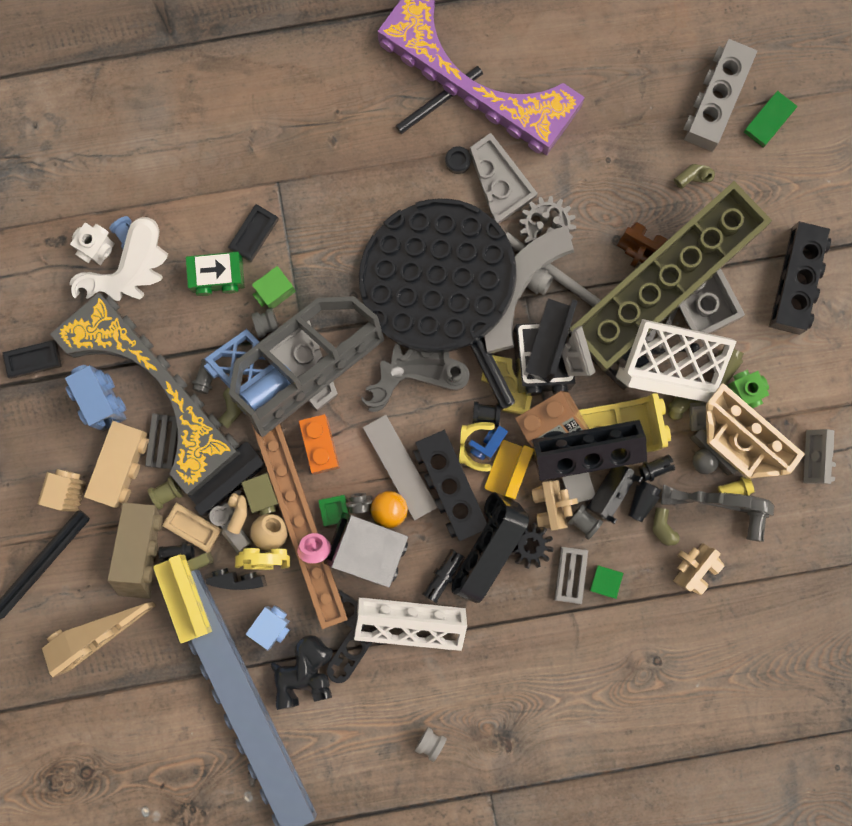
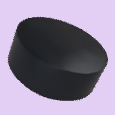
M460 146L451 148L445 157L447 169L454 174L465 173L471 165L469 151Z

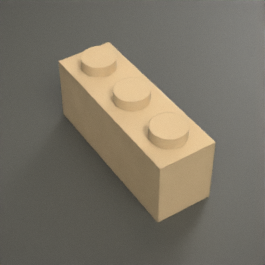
M112 421L84 497L114 508H121L123 503H127L131 490L128 488L131 480L135 479L140 469L138 461L141 454H144L148 448L149 439L147 437L149 433Z

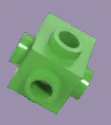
M745 370L733 376L735 381L727 385L729 389L751 408L764 404L762 398L769 396L767 391L769 390V385L763 375L760 376L759 371L750 374L748 370Z

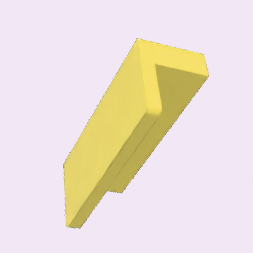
M185 554L169 558L168 561L155 565L153 569L180 643L212 632Z

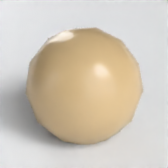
M268 513L259 516L251 526V539L254 545L266 551L279 549L287 539L288 529L286 523L278 515Z

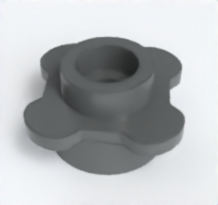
M355 493L346 500V507H349L350 513L367 512L371 509L373 498L372 496H366V493Z

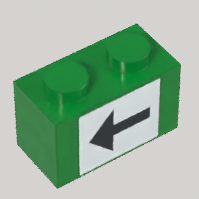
M239 252L186 257L188 288L192 293H196L197 296L212 295V291L221 290L222 293L232 294L237 293L238 289L245 288L243 258Z

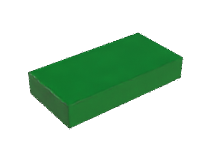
M777 90L744 130V133L764 148L798 106Z

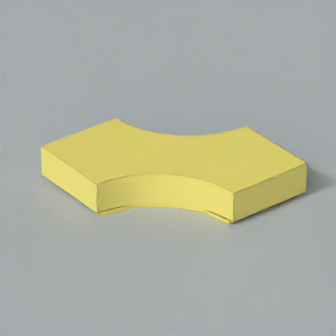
M492 355L515 400L512 406L502 409V411L521 415L530 410L532 396H527L526 392L518 393L517 378L512 369V359ZM482 373L481 381L488 383L484 373Z

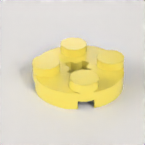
M246 548L239 552V555L235 556V568L243 566V569L273 570L274 565H281V569L290 567V556L287 555V549H271L270 552L260 553L258 548Z

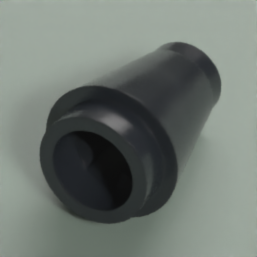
M642 480L639 486L636 485L628 516L643 522L644 518H646L661 498L659 496L661 489Z

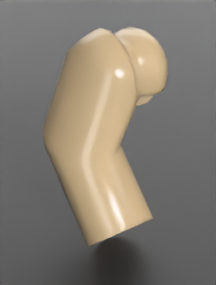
M233 493L229 498L228 506L235 508L227 530L234 534H239L247 517V499L243 495L239 496Z

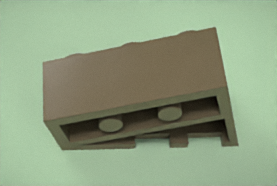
M123 503L107 580L118 596L151 599L153 567L158 550L157 536L158 531L162 528L163 520L155 505Z

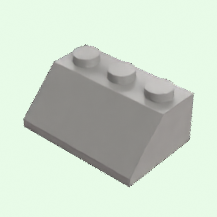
M721 269L679 306L690 330L708 334L716 332L745 316Z

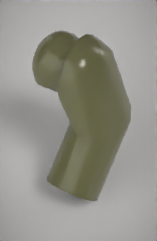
M692 164L674 179V182L680 189H683L691 181L708 183L714 179L715 172L709 166Z
M230 388L223 392L227 410L218 419L226 428H229L243 412L232 401L229 395Z
M677 397L669 404L668 415L673 420H680L683 417V413L690 408V403L704 401Z
M656 507L653 533L664 545L673 546L678 544L679 534L674 532L667 524L669 509Z

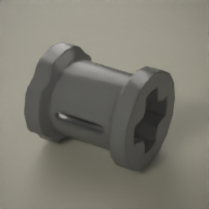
M582 504L567 523L575 525L585 534V538L589 540L600 528L603 521L591 516Z

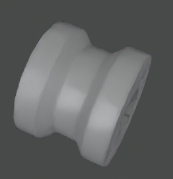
M427 727L414 751L418 754H426L428 759L434 762L447 738L443 735L437 736L433 733V729Z

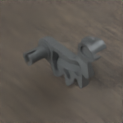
M395 344L391 364L384 360L381 361V380L375 385L366 387V391L373 393V399L371 401H366L363 397L361 399L365 406L369 407L368 411L377 412L386 406L395 387L405 379L458 391L467 385L470 373L465 364L449 358V352L426 353L409 349L405 355H402L400 345Z
M663 484L662 505L698 502L700 504L747 513L750 518L746 539L764 542L766 518L774 516L775 506L770 500L733 493H705L697 491L690 494Z

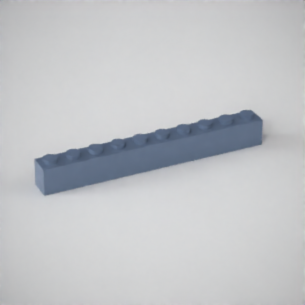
M193 570L191 574L212 632L188 641L189 647L194 655L198 654L202 662L200 670L206 680L210 679L214 687L212 695L218 705L222 704L226 712L224 720L230 730L234 729L238 737L235 740L240 753L242 755L246 754L250 762L247 765L252 778L254 780L258 779L262 787L260 795L266 805L270 804L274 812L272 820L275 826H304L315 820L317 816L316 810L200 570Z

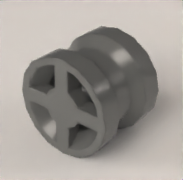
M269 308L261 314L258 312L252 313L254 327L259 339L264 338L266 334L272 333L279 328L273 308Z

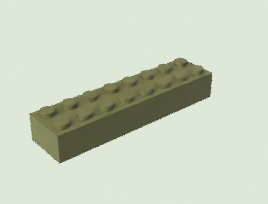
M733 181L569 329V334L572 335L571 333L575 328L582 326L591 358L606 372L632 349L642 319L661 323L766 229L772 220ZM649 328V329H648V332H647V335H648L653 329Z

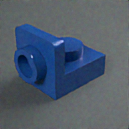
M501 426L496 431L490 430L483 440L487 444L485 448L470 440L467 445L472 448L470 453L482 461L485 457L490 460L508 431Z

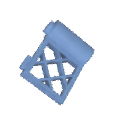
M247 329L205 358L206 365H204V369L214 379L219 377L229 388L236 358H240L246 353L237 351L238 345L246 339L253 345L252 348L259 343ZM221 357H232L231 367H219L215 361ZM253 363L250 365V369L246 368L243 371V375L249 376L248 381L241 386L239 396L255 411L291 383L272 365L263 370L254 369Z

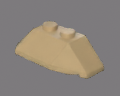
M724 383L718 387L706 403L707 444L747 479L789 475L805 455Z

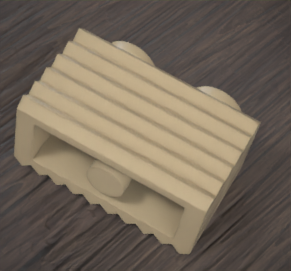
M57 469L55 474L47 472L37 504L60 511L76 512L79 510L78 506L81 505L79 501L82 500L81 496L84 495L82 491L85 490L84 486L87 484L85 481L79 480L81 475L60 469Z

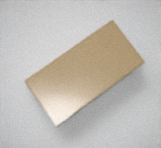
M175 503L162 525L207 553L211 551L223 531L220 527L215 526L179 503Z

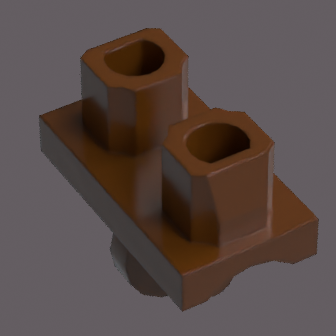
M635 222L631 228L627 227L617 244L618 247L626 251L625 254L633 258L630 265L634 268L638 262L643 263L668 241L667 238L661 235H656L653 240L644 236L647 231L646 227L638 222Z

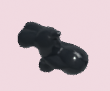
M308 635L298 641L295 646V666H279L275 662L271 663V668L274 672V684L277 688V710L299 706V698L293 689L308 690L312 694L314 702L332 698L328 677L325 674H318V669L331 660L333 651L317 636Z

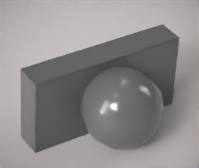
M704 429L696 431L690 437L700 448L694 454L692 460L696 471L705 475L713 473L718 467L726 475L734 474L737 471L707 444V433Z

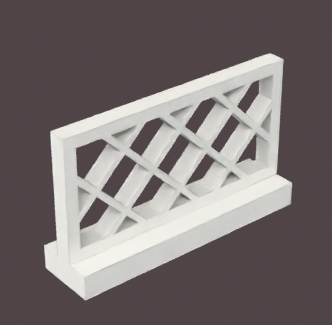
M642 319L625 368L619 367L616 378L631 388L708 402L720 386L737 341L727 337ZM648 329H656L659 337L647 344L645 337ZM675 334H679L681 342L670 349L667 339ZM697 339H701L704 346L692 353L689 345ZM662 343L666 352L654 359L650 350ZM719 344H725L722 354L715 358L712 349ZM685 348L688 357L676 363L673 355ZM646 353L649 363L641 368L635 367L637 359ZM707 353L710 361L699 368L696 359ZM669 358L672 367L663 373L660 372L657 365ZM691 363L694 372L686 377H682L680 370ZM713 368L715 373L712 381H704L702 374Z

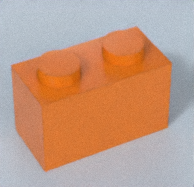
M323 414L299 420L311 473L316 475L340 469L328 417Z

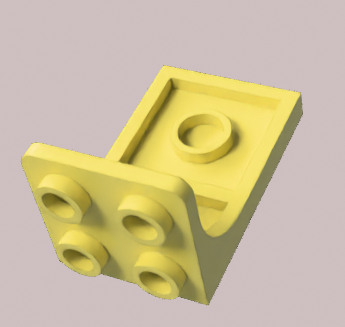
M658 393L627 402L579 410L589 429L640 420L646 436L647 453L668 447V442L671 441L669 426H664L662 416L666 413L665 403L662 398L659 399Z

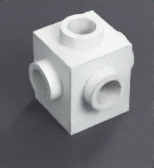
M84 223L82 227L77 228L72 236L73 241L70 245L77 250L75 255L87 263L93 260L101 265L110 255L115 243L107 237L109 232L101 226L95 224L92 227Z

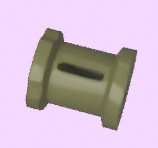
M172 476L168 477V481L156 488L150 487L147 489L152 502L159 510L172 499L183 497L181 488Z

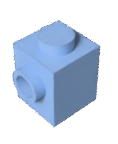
M275 605L272 608L269 606L265 607L246 635L265 649H271L276 641L281 643L290 631L286 627L290 622L285 618L287 613Z

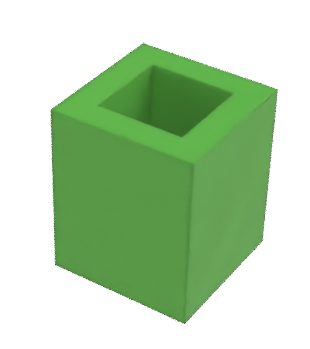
M278 266L252 284L256 290L252 295L261 307L267 305L269 308H275L296 292Z

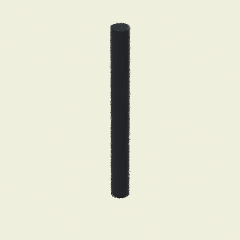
M476 66L465 75L475 81L483 75V72L479 66ZM443 90L395 127L403 134L452 98L453 95Z

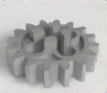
M553 196L549 197L548 202H544L543 198L539 197L538 205L531 201L529 203L530 211L525 209L522 211V215L526 219L519 220V225L525 227L520 230V236L527 235L524 244L527 245L537 239L536 235L541 234L543 225L547 223L550 216L549 212L552 210L557 211L559 216L554 217L552 225L546 233L568 225L569 232H574L576 226L570 223L576 217L575 215H568L571 207L563 208L562 199L557 204L553 203ZM537 215L541 221L534 223L531 217Z

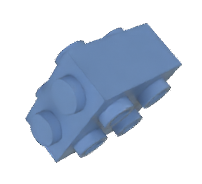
M81 365L71 371V375L65 377L68 383L66 391L72 401H77L80 410L77 412L84 425L88 424L92 428L104 431L110 428L112 421L120 423L127 419L124 411L127 410L126 406L119 396H115L112 390L115 385L108 373L104 374L102 370H98L90 365Z

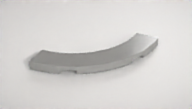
M568 225L538 237L515 256L517 278L514 295L500 322L485 335L488 354L514 348V311L518 299L531 281V278L542 267H546L565 255L574 253Z

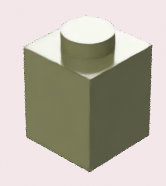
M268 473L241 482L252 513H260L261 516L276 511L275 506H278L279 503Z

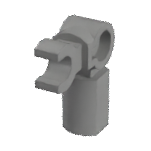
M241 490L234 492L239 496L243 494ZM224 502L210 511L209 519L215 526L222 527V535L239 554L243 549L250 546L252 541L242 529L239 534H234L227 530L235 508L229 507L228 503Z

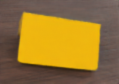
M503 440L486 481L485 490L496 492L515 500L534 451L533 448L525 445L522 447Z

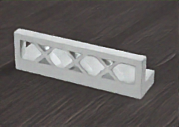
M359 597L354 640L462 651L467 629L466 608ZM362 624L374 625L377 630L373 632L361 631ZM395 627L402 628L405 632L394 635L389 630ZM425 630L429 631L431 635L424 638L418 637L416 633ZM447 633L458 634L457 641L445 640L442 636Z

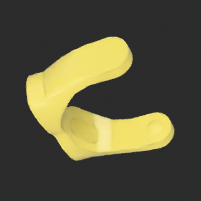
M479 422L462 425L459 454L460 464H465L478 471H491L490 464L477 463L471 459L466 451L465 441L475 430H493L494 423Z

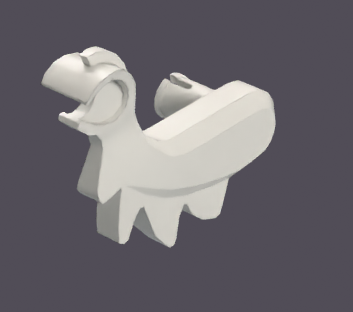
M141 217L132 222L127 233L118 270L113 274L103 275L92 272L76 274L70 280L73 297L76 298L80 294L79 288H85L87 290V299L99 291L105 292L116 301L121 300L122 292L131 297L141 299L144 293L137 286L151 285L161 281L162 275L151 268H156L163 264L168 257V253L157 246L159 227L156 221L148 217Z

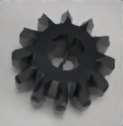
M536 523L531 524L530 532L526 528L516 545L517 549H514L511 555L520 554L514 561L516 564L521 563L526 558L524 567L527 569L530 568L531 559H533L536 568L541 567L539 557L545 562L549 561V557L544 554V550L548 552H553L554 550L553 547L545 546V543L553 540L552 536L542 538L547 529L543 527L536 533ZM532 538L531 541L536 540L537 546L534 547V553L531 554L530 550L525 551L524 545L527 544L526 539Z

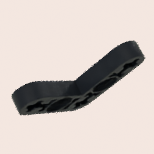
M338 589L339 594L343 597L341 599L342 603L350 602L355 607L354 614L343 622L351 627L352 630L327 668V674L331 681L343 683L349 679L372 642L360 641L362 651L358 655H352L348 652L347 644L349 641L354 640L358 601ZM362 624L361 631H363L365 624ZM342 652L348 659L354 660L355 663L351 665L348 662L344 668L347 674L336 677L334 675L335 669L332 667L333 665L339 666L344 658L339 657Z

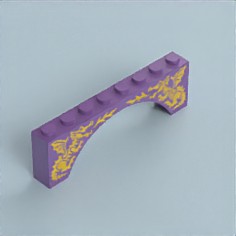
M400 0L378 30L380 46L389 53L395 52L401 56V60L410 67L415 66L420 69L428 80L438 81L449 94L453 96L457 94L463 98L465 104L471 109H479L485 113L486 118L494 124L499 123L507 128V132L516 139L521 138L526 141L528 146L536 153L542 152L548 155L582 107L585 97L564 83L549 90L532 94L504 93L478 84L462 73L443 50L434 25L435 0Z

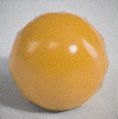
M385 491L379 493L373 499L370 512L372 519L377 525L384 528H394L404 522L408 506L402 495L395 491Z

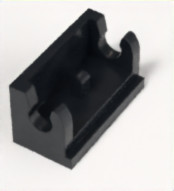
M626 466L611 468L587 509L606 522L615 524L618 519L613 517L614 513L634 481L640 483L643 478L635 475V471Z

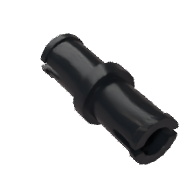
M450 549L440 568H436L433 572L435 576L422 595L437 604L448 583L452 584L454 580L452 577L465 557Z

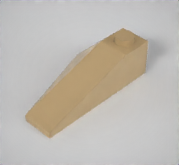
M148 602L64 632L60 629L47 638L49 643L42 648L50 675L56 677L71 671L154 608L155 604Z

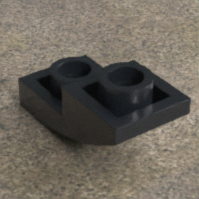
M228 568L213 571V577L205 579L207 585L230 590H247L267 586L265 575L257 577L256 572L241 576V581L238 582L237 573H229Z

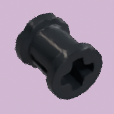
M474 401L472 424L490 422L494 423L495 427H499L501 412L499 403H496V405L479 404L478 401Z

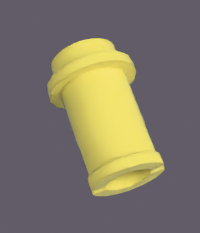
M744 476L740 477L739 481L718 486L719 493L750 496L751 493L755 492L751 479L744 478Z

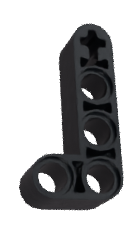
M496 492L489 495L484 505V512L489 521L452 582L451 590L454 595L474 603H480L484 599L529 523L528 514L518 502Z

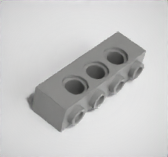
M728 39L724 47H718L713 61L717 62L714 70H708L703 82L707 87L704 93L699 92L693 107L697 108L694 116L689 115L683 130L687 131L684 138L685 141L713 152L721 139L758 50ZM723 68L730 69L733 75L724 73ZM713 91L722 93L723 98L715 97ZM703 114L711 115L714 121L709 122L705 120Z

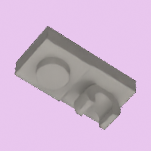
M806 430L803 483L831 484V482L835 481V477H831L832 467H836V463L832 461L835 430Z

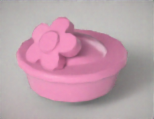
M312 533L302 538L297 553L304 562L318 563L328 557L331 552V545L322 535Z

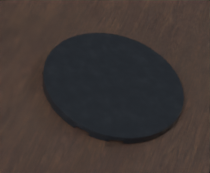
M438 198L419 201L415 205L402 211L398 210L383 222V225L375 235L371 236L363 252L359 268L360 295L364 305L378 316L382 332L397 344L426 353L458 350L483 338L505 315L516 287L517 268L515 255L502 227L494 218L481 211L480 208L454 199Z

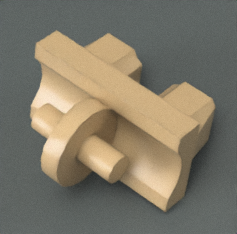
M559 480L542 482V486L532 489L533 501L535 503L546 502L547 512L537 514L538 527L551 528V531L568 528L566 517L573 516L571 505L578 504V499H569L568 489L561 490Z
M704 543L698 549L693 547L689 554L680 551L678 557L683 561L677 567L680 572L673 581L690 592L693 591L702 595L708 588V583L702 579L705 573L709 571L711 574L716 575L724 567L723 562L719 558L721 553Z

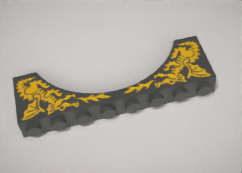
M98 293L50 333V335L66 354L73 358L95 354L118 356L141 365L157 379L170 399L177 421V452L170 475L187 495L192 496L241 454L236 449L239 444L231 434L228 433L225 436L219 429L222 424L212 413L208 416L203 411L202 407L205 404L195 393L191 396L184 389L188 385L180 375H172L168 370L171 366L161 354L156 356L151 348L154 345L144 334L140 337L134 331L137 327L136 324L127 315L121 316L117 311L120 308L118 303L110 295L106 298L101 293Z

